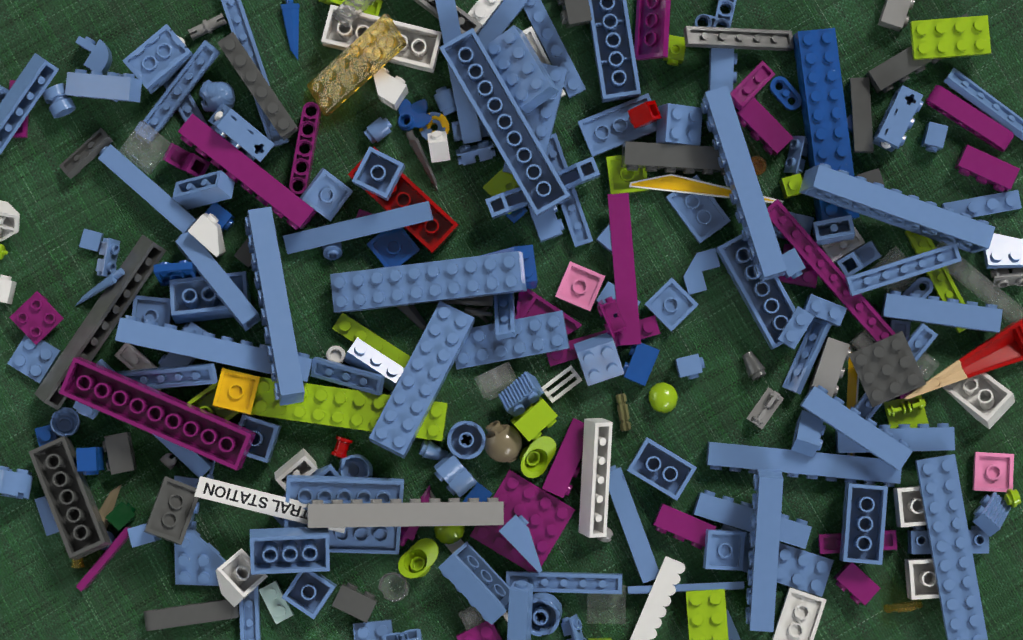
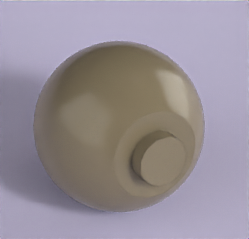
M498 420L487 425L486 430L488 433L485 435L484 447L487 455L497 462L511 463L515 461L522 449V438L518 430L508 424L501 425Z

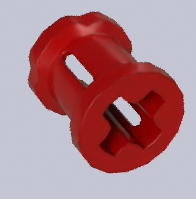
M336 436V445L331 455L340 458L348 457L347 451L353 440Z

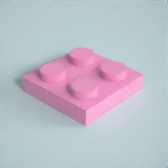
M570 261L555 297L590 312L605 276Z
M974 452L972 490L1006 492L1007 489L1013 490L1014 454Z

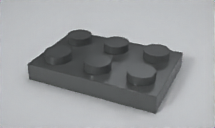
M165 476L144 532L177 545H182L199 497L194 496L197 488Z

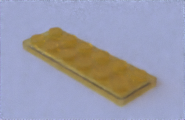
M383 14L307 84L324 116H329L407 46L389 14Z

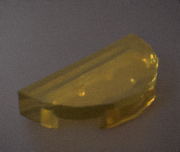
M922 600L884 605V612H907L917 608L921 609L923 607Z

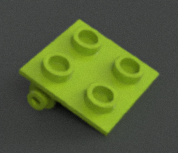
M921 395L910 399L902 398L884 402L888 423L891 428H898V424H910V428H918L917 424H929L924 408L926 402L922 399Z

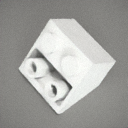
M373 65L372 72L380 101L397 111L408 94L406 81L399 76L392 77L389 71L382 66L376 67Z

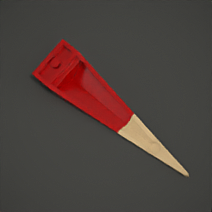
M1023 318L996 333L926 381V385L913 390L903 399H910L952 383L1022 361Z

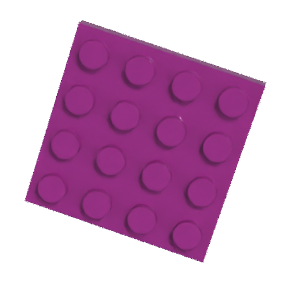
M509 470L493 498H498L499 501L504 502V525L515 514L518 517L522 515L529 522L527 526L529 527L542 567L575 509ZM504 525L475 526L470 537L523 569L538 572L499 532Z

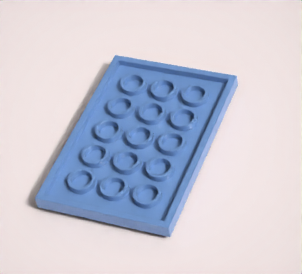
M287 475L285 502L289 503L290 499H294L302 504H312V500H323V504L331 503V500L342 499L343 503H351V499H363V503H370V499H382V503H390V499H402L403 503L404 479ZM284 519V528L307 527V524ZM346 527L344 533L329 530V551L331 553L399 554L401 527Z

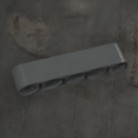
M227 599L143 611L146 631L240 617L238 605L233 607Z

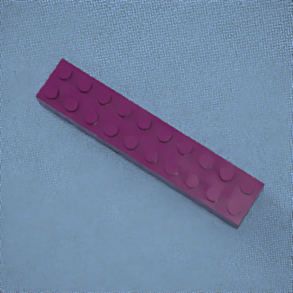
M73 357L59 391L61 395L234 470L242 469L256 435V432L82 357Z

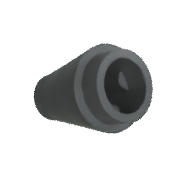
M752 351L742 356L748 377L752 381L766 375V368Z

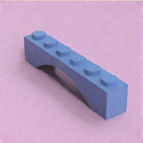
M593 157L557 172L567 190L600 177ZM520 187L485 199L493 219L529 205Z

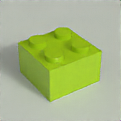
M539 397V400L530 404L524 413L513 417L510 421L528 441H535L542 435L541 431L545 427L550 428L557 421L555 418L558 415L542 397Z

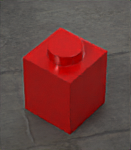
M655 100L644 102L628 110L629 120L634 129L645 127L662 118Z

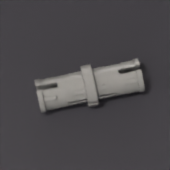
M220 13V15L210 20H203V23L188 29V32L194 41L207 33H213V30L227 24L223 14Z

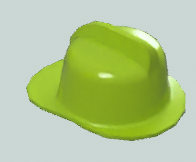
M548 436L539 437L522 450L520 466L522 473L526 477L536 478L544 473L556 452L554 439Z
M429 538L417 541L401 556L398 562L400 574L410 579L425 576L439 554L436 542Z

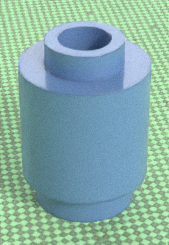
M444 86L435 90L437 94L433 96L440 112L444 116L456 112L455 99L451 88L447 89Z
M379 117L366 127L367 130L364 131V134L372 144L376 141L378 143L392 132L390 130L392 125L386 117L384 119Z

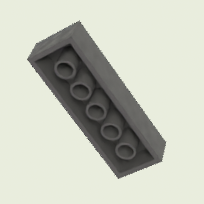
M63 436L29 451L69 558L78 560L112 545L86 477L83 475V471L77 472L76 451L71 439Z

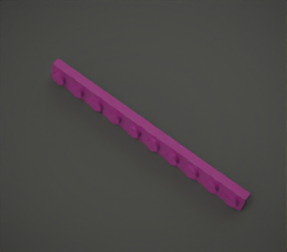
M776 199L769 205L767 210L772 224L790 245L796 249L797 253L869 335L877 342L895 334L861 293L850 296L845 280L846 276L783 204Z

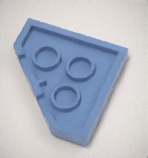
M187 529L182 545L174 543L175 585L219 586L215 570L226 560L210 543H206L195 529Z

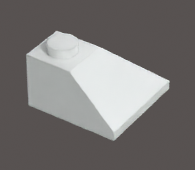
M204 213L191 226L188 232L213 255L218 257L226 252L221 226L217 223L219 220L210 213L208 215Z
M242 548L215 570L221 594L233 607L237 606L268 577L266 574L251 575L250 557Z

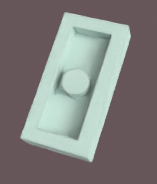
M277 580L259 589L276 624L294 615L288 602L282 599L284 594Z

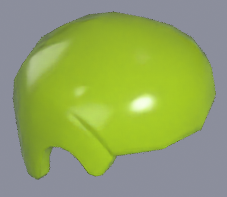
M662 382L655 384L650 389L648 399L655 411L667 413L676 407L678 395L672 385Z
M465 526L434 527L436 538L441 543L448 545L459 541L465 531Z

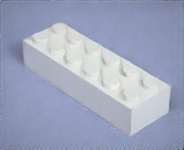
M330 5L321 42L326 47L434 73L440 50L439 47L442 42V33Z

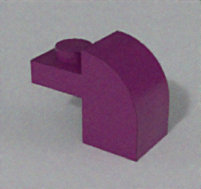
M174 143L169 145L162 159L194 177L204 175L210 165V162L184 150Z

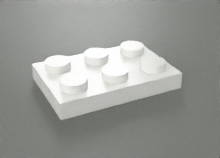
M789 587L772 640H814L826 599Z

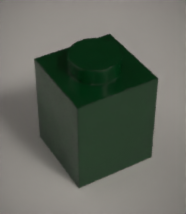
M122 501L105 517V520L120 533L136 518L134 513L136 510L130 503L125 504Z

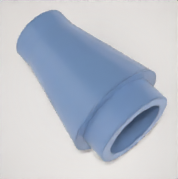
M423 440L418 454L422 455V458L440 461L448 454V451L442 449L431 440Z

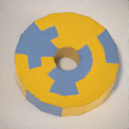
M438 112L428 113L432 116V120L425 127L419 128L422 137L428 141L427 133L434 132L431 129L433 124L438 126V129L435 131H446L448 136L450 128L447 118Z

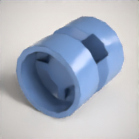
M64 83L51 86L42 94L45 102L50 104L49 110L53 118L66 116L76 109L72 98L65 95L66 85Z

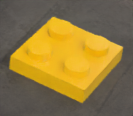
M222 368L212 406L251 415L260 377Z

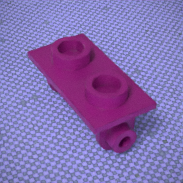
M610 296L603 303L601 299L598 302L599 306H597L600 316H604L606 320L604 325L608 335L611 334L615 338L616 332L619 335L626 333L625 328L627 327L622 315L618 317L613 315L620 312L616 300Z

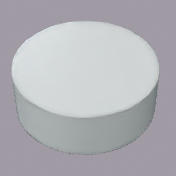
M332 346L327 350L326 358L327 360L343 363L346 353L342 347Z

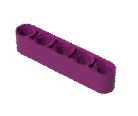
M935 85L925 101L930 107L1001 152L1006 150L1015 136L1010 130L942 86Z
M308 102L303 106L289 183L290 190L297 196H301L307 189L311 177L321 119V110L314 102ZM309 108L317 109L314 116L307 115ZM306 127H313L312 134H304V129ZM303 145L310 146V151L306 154L301 153L300 149ZM300 164H306L307 169L305 172L300 173L297 171ZM298 182L304 184L301 191L294 190V186Z

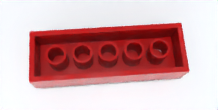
M362 160L348 174L351 179L356 174ZM403 173L388 201L363 189L385 211L429 201L433 220L405 226L404 228L433 255L459 228V224Z

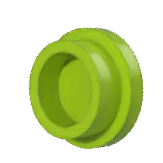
M1007 489L1004 495L1006 504L1015 508L1021 504L1019 492L1016 489Z

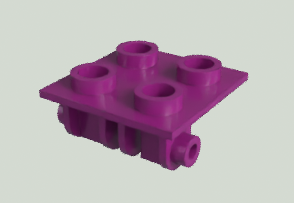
M38 291L9 317L35 345L64 319L48 302V299Z

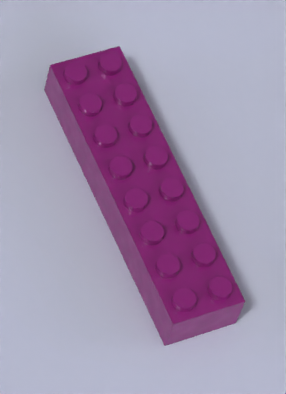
M193 113L179 129L178 132L182 135L180 137L182 141L190 147L195 145L197 147L195 151L205 159L210 157L212 159L210 162L221 171L225 169L227 171L225 174L234 182H242L241 187L251 195L253 192L257 194L256 199L266 207L268 204L271 205L272 212L281 219L285 216L288 219L286 222L295 230L300 228L303 231L317 213L312 207Z

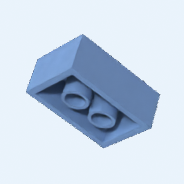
M645 437L626 471L677 501L697 467Z

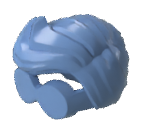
M207 80L199 90V96L203 99L201 104L206 112H215L222 103L230 108L234 107L236 97L234 89L228 83Z
M355 454L340 460L337 472L341 477L372 478V464L366 457Z

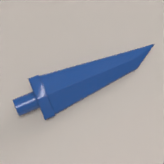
M286 0V4H281L280 7L290 50L298 60L299 3H293V0Z

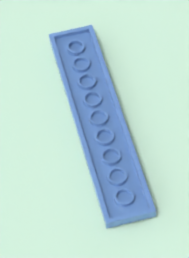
M955 454L915 460L946 639L988 640Z

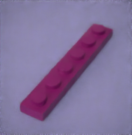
M655 315L639 320L641 340L660 334ZM604 330L570 340V349L546 353L550 367L578 359L574 348L575 343L607 333V331ZM616 332L617 335L613 340L615 346L618 347L620 346L619 333Z

